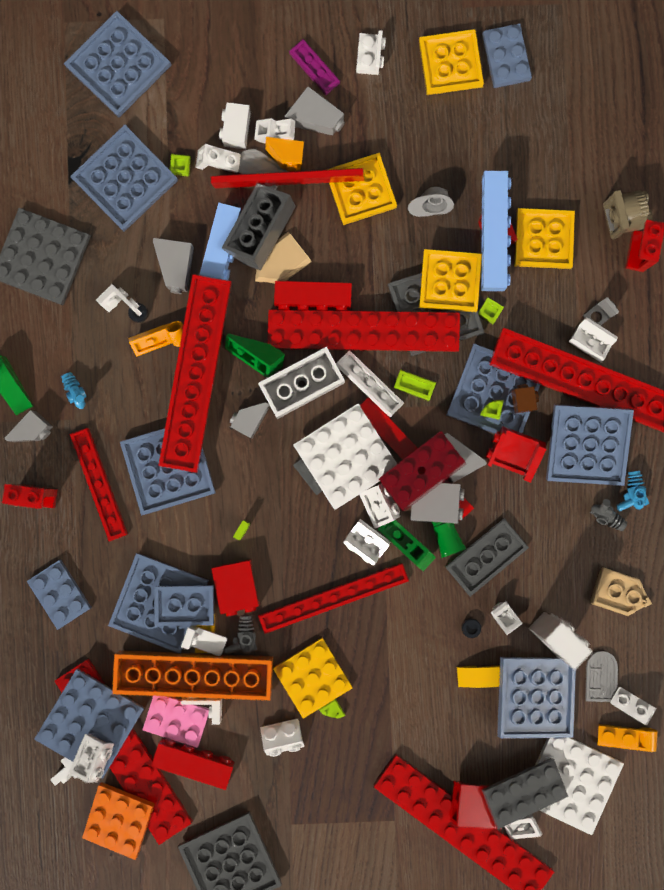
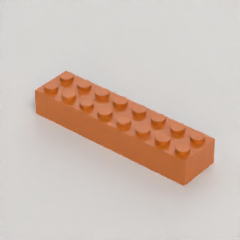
M120 650L114 654L112 694L270 700L272 696L273 656L223 654L217 656L214 654Z

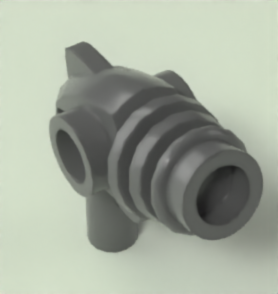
M604 499L601 505L597 504L591 507L590 513L597 518L596 521L602 525L608 524V527L620 531L626 528L628 522L617 512L613 511V507L610 506V500Z
M252 615L240 616L239 622L242 623L239 626L242 627H238V630L242 631H239L237 637L233 638V645L224 648L226 655L239 650L248 655L252 651L257 650L255 643L256 633L252 631L255 629L254 624L250 623L253 621Z

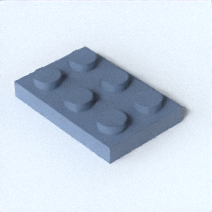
M520 24L483 31L482 36L493 87L497 88L530 81L532 76Z
M62 560L57 561L27 581L57 630L92 608Z
M214 585L155 586V626L214 625Z

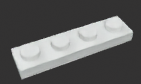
M350 350L336 363L337 367L389 417L404 404Z

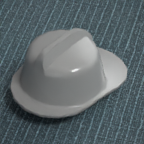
M430 187L420 197L415 198L409 203L408 211L413 216L418 217L446 214L453 209L454 202L448 196L446 189Z

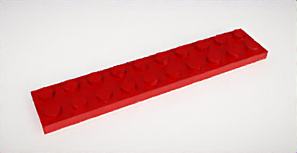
M192 275L158 466L198 473L231 281Z
M269 310L268 344L277 349L321 350L327 347L328 350L459 352L460 313L313 310Z
M501 329L489 365L597 407L633 409V421L664 433V390L509 329Z
M89 658L55 680L58 688L63 692L76 669H80L104 683ZM132 728L109 768L125 792L155 803L148 829L160 845L192 824L193 820L161 770L151 766L153 758L134 728Z
M397 754L394 755L373 785L376 790L512 890H542L554 874V870L513 839H510L509 836L499 829L463 827L452 823L450 819L453 795Z

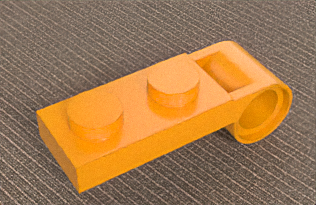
M174 321L128 338L136 357L172 343L174 346L180 347L183 323L181 321Z
M598 724L597 745L655 752L657 751L658 731L645 727L635 729Z

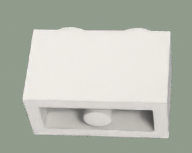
M226 103V109L222 110L224 126L220 128L219 139L222 140L224 147L246 149L251 116L249 105Z

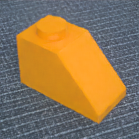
M266 137L265 149L282 169H286L289 172L301 171L303 141Z

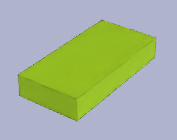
M400 370L394 388L430 401L436 382Z

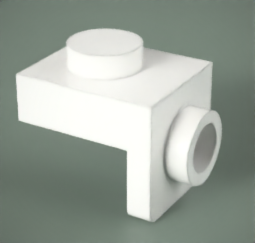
M507 601L504 603L500 602L493 607L491 614L506 635L522 625L521 620L510 608Z

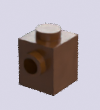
M522 384L517 385V389L511 391L514 414L538 410L537 402H539V395L534 387Z

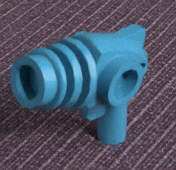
M71 372L64 374L61 378L62 383H64V390L69 391L66 393L69 403L74 402L77 408L83 409L85 407L84 398L87 397L83 387H78L80 383Z
M640 471L628 472V478H631L628 482L632 483L627 484V486L632 485V487L627 488L628 493H625L623 496L625 501L616 505L619 512L631 506L640 510L649 504L646 487L640 485L645 484L640 482V480H643V478H639L642 476Z

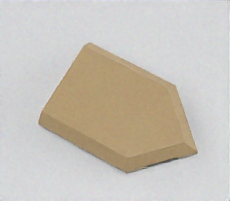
M289 232L277 240L261 271L256 269L255 282L275 284V281H287L311 262L308 255Z
M604 567L600 569L591 597V604L626 616L652 604L640 579Z

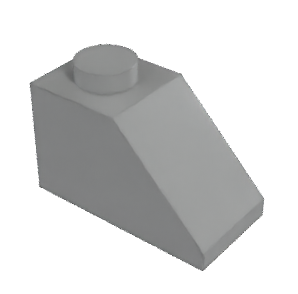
M265 402L239 410L238 414L234 413L230 420V423H232L231 428L253 439L270 405Z
M30 410L4 439L9 442L44 440L50 435V429L53 426L39 413Z

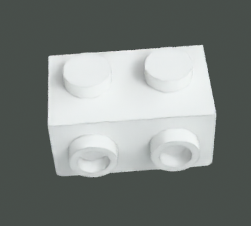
M585 317L577 326L569 343L602 362L618 337Z
M360 519L343 543L349 550L360 555L365 562L374 566L391 542Z
M298 719L260 727L263 749L266 755L274 757L280 755L281 752L288 750L289 752H296L301 747H304Z

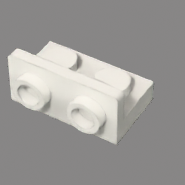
M379 30L378 35L360 33L356 73L379 75V68H383L384 56H380L381 49L385 50L386 40L385 37H382L383 30Z
M382 483L359 494L374 528L400 517L399 506L394 502L392 496Z
M85 734L69 773L86 783L98 782L103 776L104 767L107 760L111 757L114 744L103 742L91 734Z

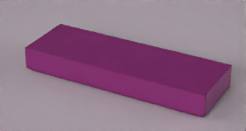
M304 39L289 51L292 58L325 95L340 84V80Z

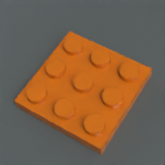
M101 782L98 785L82 838L136 860L155 803Z

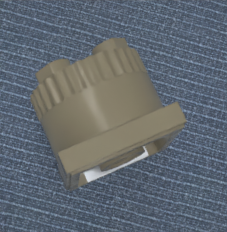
M621 190L615 191L603 203L612 239L619 238L623 233L644 229L646 220L653 221V212L651 209L649 210L647 203L649 196L646 191L638 190L624 194L621 193Z

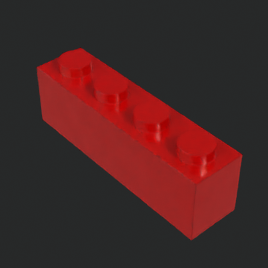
M275 281L274 305L278 307V310H290V308H297V310L314 308L316 311H328V309H336L335 311L351 310L352 283Z
M168 738L160 740L151 765L152 767L226 790L235 764L234 761H231V758L215 756L208 750L199 751L194 749L195 747L181 745Z

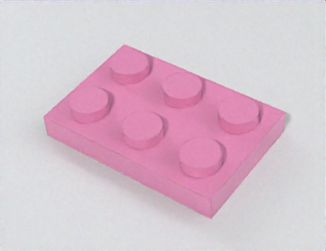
M153 696L143 731L198 748L209 715V708L200 705H182L181 699L172 696Z

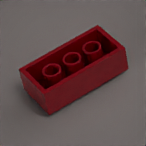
M440 431L381 476L379 480L401 510L406 511L464 467L466 462L443 432ZM421 467H424L426 469V472L424 474L418 473V470Z

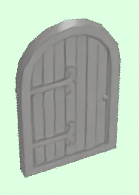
M248 149L240 154V174L288 172L286 169H282L277 162L256 149ZM279 185L267 186V187H270V188H273V189L276 190Z
M596 651L590 655L586 664L585 701L610 702L618 688L617 661L609 652Z

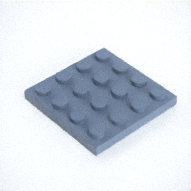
M116 11L64 65L119 118L171 66V63Z
M126 125L117 131L70 176L123 232L178 181L177 177Z
M473 344L446 415L494 434L496 431L500 432L502 426L522 433L530 412L514 414L511 391L517 389V385L528 384V387H534L535 391L538 392L540 384L489 365L493 351ZM503 400L499 420L480 416L482 409L488 403Z
M554 404L546 480L624 486L634 410Z
M165 428L120 442L141 516L216 493L203 447L198 473L158 466Z
M136 553L108 626L181 653L183 649L181 646L189 626H155L154 587L207 585L209 580Z
M500 657L497 736L499 738H573L576 669L574 670L560 658Z
M76 669L34 740L72 762L76 757L85 734H91L103 742L113 743L111 757L107 760L103 776L101 777L103 779L145 707L122 694H112L113 689L80 669Z

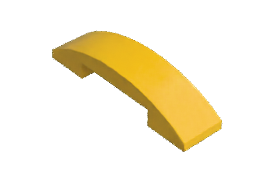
M500 665L457 667L458 687H499Z

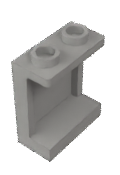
M441 483L412 505L411 520L459 524V520L463 519V508H460V501H464V489H461L460 484Z

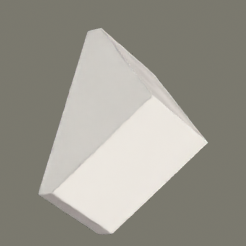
M532 814L504 827L510 839L539 837L542 835Z

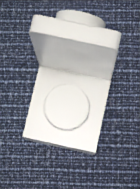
M204 144L198 149L196 168L203 170L209 165L237 173L239 171L241 155Z
M113 284L96 299L108 312L123 300L138 316L142 315L138 310L140 306L132 298L128 300L126 298L128 294L121 287L117 289Z
M189 626L181 647L189 650L192 646L221 656L227 638L196 626Z
M622 687L617 689L610 701L612 705L644 725H648L657 709Z
M182 698V705H212L209 706V718H212V724L220 725L222 721V698Z

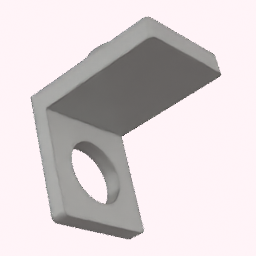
M606 297L584 314L583 317L591 319L593 312H599L601 320L595 323L601 326L608 319L616 315L619 310Z

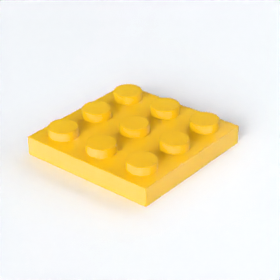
M475 29L419 37L427 95L483 87L484 83Z
M380 153L327 169L362 168L364 170L365 181L329 183L343 225L397 208Z
M518 208L516 210V236L518 240L515 243L514 266L571 269L573 267L575 211Z
M424 249L419 308L477 312L482 254Z
M323 637L273 667L303 719L353 688Z

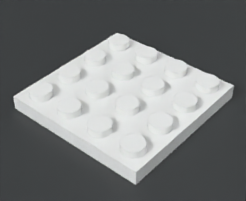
M356 404L293 445L334 510L380 482L379 478L397 465L359 404Z
M547 738L536 764L553 758L569 797L539 811L592 835L624 763L573 738Z

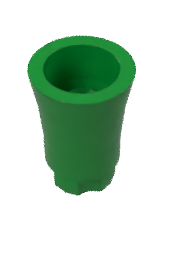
M432 522L441 558L467 549L454 523Z

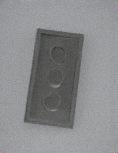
M502 518L448 563L445 568L471 597L529 547L506 519Z

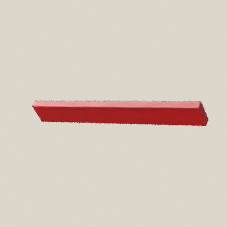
M362 168L211 176V184L214 188L254 187L257 183L264 186L365 181Z
M369 397L360 405L378 435L402 460L418 449ZM421 467L418 470L419 474H424L426 472V469L424 467ZM445 480V481L443 482V483L451 484L448 480ZM465 498L464 501H460V508H463L464 518L474 507Z
M399 563L258 615L264 634L403 584L408 582L409 579L403 563Z

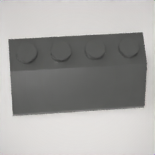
M257 183L224 242L222 249L243 264L261 271L296 207L291 196Z

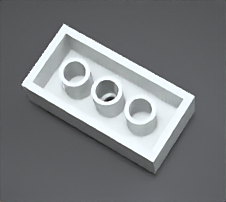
M325 347L258 384L276 418L279 419L343 385L345 380L328 348ZM300 381H305L306 386L300 388L298 384Z
M544 612L529 627L558 658L574 670L592 653L588 648L590 644L582 636L574 633L575 629L567 621L555 616L553 613L549 615Z

